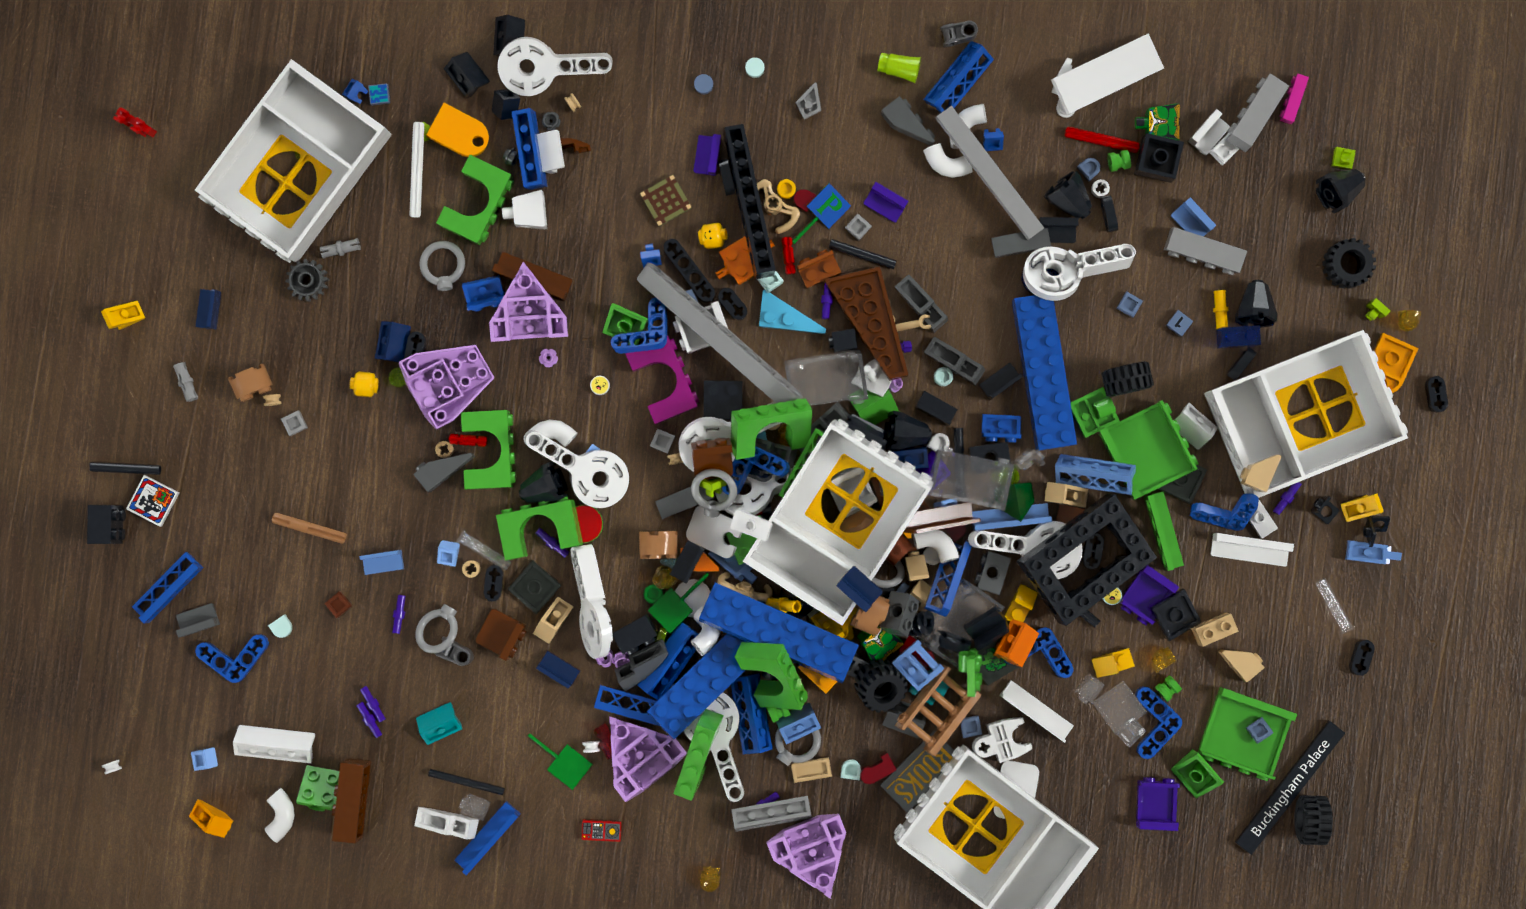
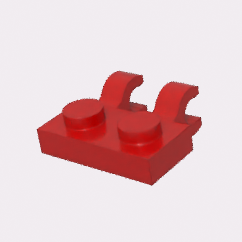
M122 107L115 113L117 117L114 116L113 119L120 124L130 127V130L136 134H141L144 137L148 134L154 137L157 133L156 130L145 124V121L130 115L129 111Z

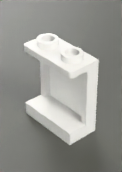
M718 301L704 307L727 327ZM675 316L676 321L673 324L676 333H681L682 339L679 342L683 351L687 350L689 354L711 346L678 316Z
M847 468L835 474L831 481L851 494L865 473L861 468ZM868 482L859 495V500L870 507L878 500ZM829 490L838 510L841 512L846 505V500ZM855 506L852 507L846 517L856 513L860 509Z

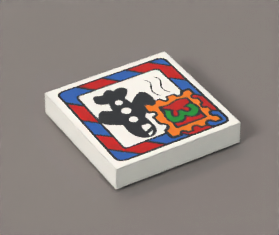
M144 475L126 509L162 527L180 492Z

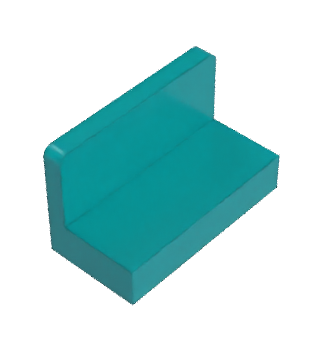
M451 702L416 718L419 733L427 745L463 729L461 722L455 715Z

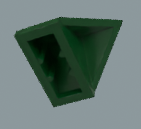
M1031 483L1012 484L993 489L996 508H1000V510L1020 522L1035 502Z

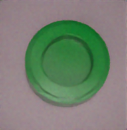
M655 584L647 586L644 590V598L651 604H655L663 596L661 587Z

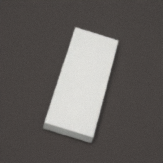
M1148 33L1051 79L1068 115L1164 69Z

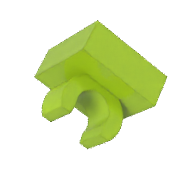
M1336 147L1331 167L1351 170L1356 150Z
M1375 298L1366 305L1370 311L1365 317L1369 321L1375 320L1377 316L1383 318L1388 315L1390 310Z
M721 478L703 479L700 483V487L706 489V495L709 497H714L713 492L721 494V487L727 485Z

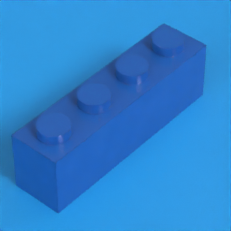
M531 108L512 111L523 186L528 190L548 187L546 174L542 171L537 140L539 130L536 112Z
M683 622L678 625L665 643L668 652L667 657L653 673L637 685L648 695L659 700L669 690L696 651L691 644V640L699 633Z

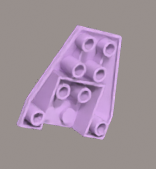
M476 345L416 353L399 361L407 387L424 417L436 430L454 421L494 379L492 372Z

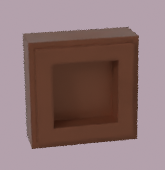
M341 591L324 603L336 618H339L352 607V604Z

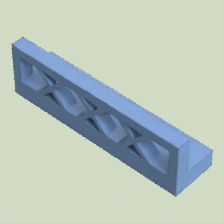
M1060 454L1055 464L1056 483L1127 495L1132 494V479L1136 472V465ZM1061 472L1067 473L1071 478H1061ZM1079 476H1086L1090 480L1088 482L1082 481ZM1103 478L1109 483L1101 484L1098 479ZM1117 482H1127V488L1120 487Z
M1048 503L1032 505L1021 522L1000 510V508L972 512L973 517L980 518L981 522L972 523L973 531L1052 522V517L1049 516Z

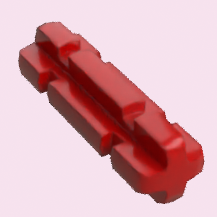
M791 237L782 238L784 264H786L785 273L787 275L795 274L796 272L795 265H793L794 253L793 247H791Z
M450 434L449 443L485 447L487 445V437Z

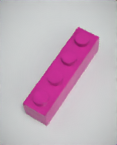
M1301 74L1292 77L1291 88L1289 87L1287 91L1288 97L1283 103L1284 109L1281 110L1279 115L1281 117L1280 121L1292 124L1295 121L1309 77Z

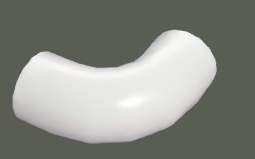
M984 104L971 106L958 114L969 129L974 125L987 123ZM950 138L951 148L958 149Z
M941 143L923 150L932 169L942 176L954 178L973 172L972 166L964 156L955 159L947 157Z
M550 419L539 422L530 429L541 433L549 439L557 440L564 447L578 434L573 428L562 421ZM534 434L529 437V443L532 445L538 442L537 435Z
M934 530L917 534L912 533L915 548H934L938 552L941 563L959 559L955 544L943 531Z
M704 606L700 607L694 614V620L702 629L691 640L693 647L702 656L717 643L721 633L720 630L699 621Z
M282 788L266 800L274 809L275 818L264 830L276 843L291 829L295 817L293 803Z

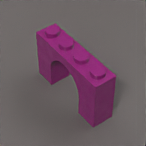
M668 335L667 344L661 349L625 353L633 372L659 363L669 366L676 374L677 385L674 392L668 398L647 406L655 425L698 408L696 403L700 402L696 392H691L689 385L692 382L688 374L684 375L682 368L685 365L681 356H676L674 350L677 349L674 339H669Z

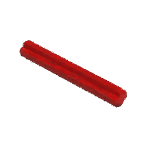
M1070 126L1065 130V137L1119 150H1128V152L1137 153L1140 147L1138 142Z

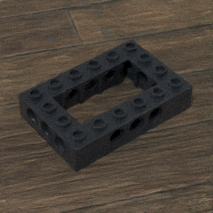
M1106 494L1018 559L1017 563L1056 621L1067 626L1157 557L1117 496ZM1108 525V530L1113 532L1118 540V545L1123 547L1128 556H1116L1112 563L1105 568H1100V572L1092 578L1084 580V584L1067 594L1050 567L1104 526Z

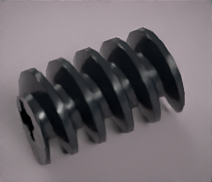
M929 610L926 612H916L909 635L921 636L931 634L935 623L933 613Z

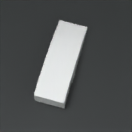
M418 807L414 826L444 835H453L463 839H475L479 819L431 808Z

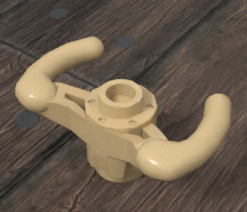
M763 179L757 182L758 191L764 189V210L769 215L782 213L791 216L790 220L784 225L777 227L775 232L780 234L788 231L798 221L800 216L799 209L786 205L772 191L770 181Z
M728 572L722 573L717 580L718 584L755 600L766 602L768 598L773 596V590L768 584L764 586L766 593L754 592V588L748 582L743 581L735 586L725 581L730 578V573Z

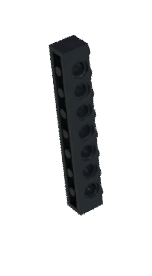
M744 124L728 126L724 128L723 136L754 278L756 280L772 277L776 269Z

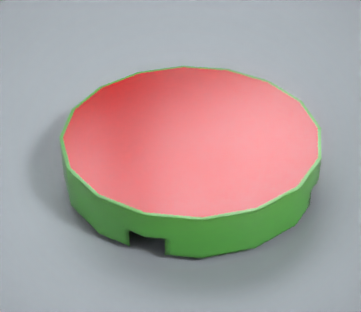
M588 505L576 506L583 543L591 542L599 537L603 530L602 515L594 507Z

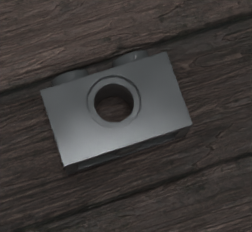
M990 551L983 554L980 560V565H982L981 572H977L974 580L976 588L1000 595L1011 558ZM990 567L996 569V575L993 578L987 576V569Z
M891 591L888 598L890 600L888 603L890 604L885 621H882L879 627L888 634L908 637L920 601L911 594Z

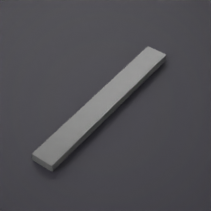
M952 105L939 114L935 119L1026 239H1031L1043 230L1042 224Z

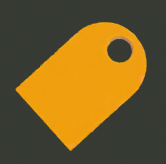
M443 103L426 135L427 138L465 157L480 155L486 149L489 140L488 131L483 123L446 103ZM474 138H481L483 145L477 147L472 141Z
M1381 333L1374 352L1378 357L1377 364L1379 369H1382L1386 379L1384 381L1386 386L1394 393L1402 386L1419 348Z

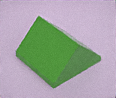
M612 303L602 333L614 337L617 334L645 331L648 325V318ZM642 338L636 339L634 344L639 345Z
M863 388L848 396L858 417L874 425L887 419L889 412L899 411L889 389L883 397Z
M1193 749L1171 768L1172 772L1195 798L1206 794L1224 783L1204 758Z

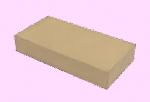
M829 757L812 759L803 763H791L794 783L832 777Z

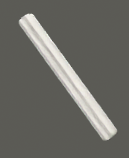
M422 122L413 123L410 217L417 218L421 216L424 123Z

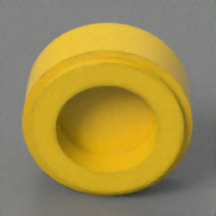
M789 179L781 180L777 185L778 195L783 199H790L794 196L796 192L794 182Z

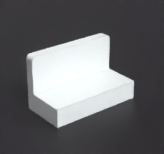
M1217 109L1188 141L1203 155H1207L1230 128L1220 118L1222 113Z
M552 130L537 134L542 171L549 174L557 173V169L565 167L559 131Z
M1190 403L1174 419L1180 426V435L1185 437L1198 450L1213 437L1218 429L1216 425Z

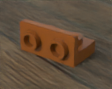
M827 249L817 253L818 257L813 259L808 257L799 262L800 265L797 266V269L806 289L823 282L824 279L841 274L832 250L829 252Z

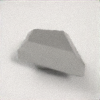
M816 82L795 102L804 120L821 111Z

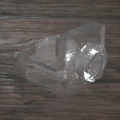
M1088 673L1075 690L1079 694L1077 698L1086 705L1088 702L1094 704V699L1102 690L1104 684Z
M469 794L461 800L459 808L462 810L460 814H466L484 821L491 802Z

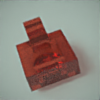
M603 724L595 728L593 732L596 737L602 740L598 744L607 760L612 758L611 733L608 726Z

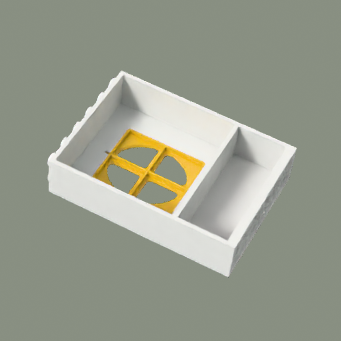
M291 59L195 191L200 194L198 198L211 206L215 205L214 209L228 218L231 216L229 220L235 225L240 226L242 229L246 227L245 232L250 236L255 237L257 240L262 239L260 243L274 252L277 250L276 255L289 263L291 261L297 263L392 134L380 123ZM288 151L299 153L300 159L285 177L267 165L268 160L279 153ZM306 162H311L314 165L317 176L316 188L312 195L306 194L293 184V179ZM260 171H265L280 183L275 193L265 205L259 202L256 194V180ZM287 189L305 201L304 207L290 214L279 215L272 211L273 206Z
M1364 330L1204 393L1240 483L1242 481V478H1240L1242 470L1245 467L1247 468L1248 465L1273 455L1282 456L1267 492L1262 493L1241 484L1245 494H1254L1260 498L1408 438L1407 427L1400 420V410L1393 403L1392 391L1386 386L1384 381L1386 379L1382 369H1379L1377 364L1378 357L1372 351L1369 345L1371 343L1370 337ZM1319 378L1334 380L1344 386L1346 394L1323 403L1315 388L1314 380ZM1305 384L1314 406L1291 416L1287 410L1290 397L1299 386ZM1350 401L1352 413L1349 421L1339 432H1334L1326 415V410ZM1317 414L1325 429L1326 436L1324 438L1304 436L1295 430L1294 423Z
M834 419L769 519V522H773L768 540L763 541L757 538L743 562L840 625H843L856 603L836 586L837 583L852 566H856L872 581L926 498L934 482L931 481L932 477L924 472L920 474L915 471V466L905 461L903 463L898 460L899 456L891 451L887 453L882 450V445L874 440L870 442L865 439V434L855 429L853 431L848 428L849 424L845 421ZM854 467L863 469L865 475L851 494L831 481L835 474L844 469ZM871 477H876L883 488L884 501L880 511H875L859 500V495ZM825 489L831 490L846 500V505L834 523H829L822 511L821 500ZM854 506L874 519L871 525L857 532H844L840 529L841 523Z
M964 744L961 747L958 746L952 753L953 758L949 763L946 762L940 769L942 773L939 777L933 778L930 782V789L927 793H922L918 798V805L915 809L911 808L908 811L903 825L899 824L894 831L896 843L983 909H1054L1099 848ZM974 794L986 797L988 802L979 815L972 819L954 806V800L963 795ZM994 806L1000 808L1006 820L1007 833L1003 840H999L981 825ZM946 811L952 812L968 824L967 831L955 845L949 842L943 829V816ZM975 832L980 833L996 845V850L986 856H970L964 854L962 848Z

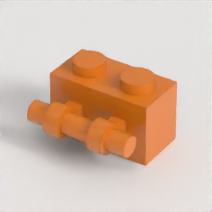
M1012 619L1008 625L1009 633L1002 636L1000 642H997L993 656L999 659L1002 658L1010 664L1023 667L1039 633L1028 624Z

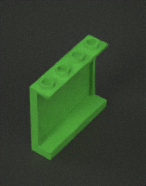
M1163 400L1098 432L1113 462L1136 465V472L1132 479V494L1130 495L1132 500H1136L1198 469L1196 467L1198 465L1194 454L1190 455L1187 449L1189 444L1185 437H1181L1179 433L1181 430L1176 420H1172L1170 416L1172 411L1168 403L1164 404Z
M1219 687L1198 753L1202 754L1205 760L1213 762L1216 759L1221 761L1220 765L1228 768H1231L1232 765L1239 767V772L1250 775V772L1256 773L1257 778L1268 781L1269 778L1275 780L1276 777L1273 774L1291 721H1295L1297 714ZM1263 717L1274 733L1256 744L1246 730V727Z

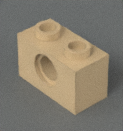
M1231 613L1221 614L1191 628L1197 644L1203 647L1239 632Z

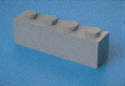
M1269 74L1265 79L1262 77L1256 85V88H1258L1257 92L1252 93L1246 101L1249 103L1247 108L1243 107L1237 115V118H1239L1237 124L1233 123L1229 128L1228 133L1230 135L1226 140L1244 152L1251 148L1289 85L1272 74Z
M1175 227L1170 229L1164 250L1168 251L1170 256L1179 258V255L1187 257L1186 261L1197 264V261L1205 263L1204 267L1214 270L1218 267L1223 269V273L1232 276L1234 273H1240L1247 253L1246 250Z

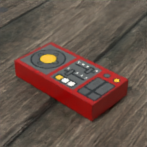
M583 820L582 840L620 842L622 821Z

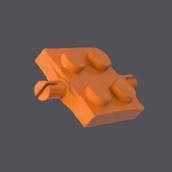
M745 236L719 252L725 266L715 272L719 279L730 274L734 277L737 284L741 285L754 277ZM770 239L769 242H770V246H771V248H772V247L775 246V245H774V243L772 242V240Z

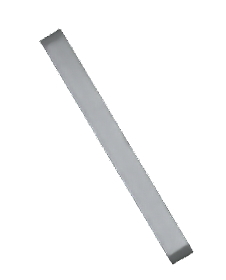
M652 263L646 264L637 277L638 282L775 403L803 398V395L662 270Z

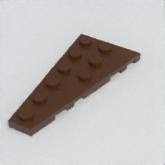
M880 267L824 279L825 284L888 380L908 377L905 359Z

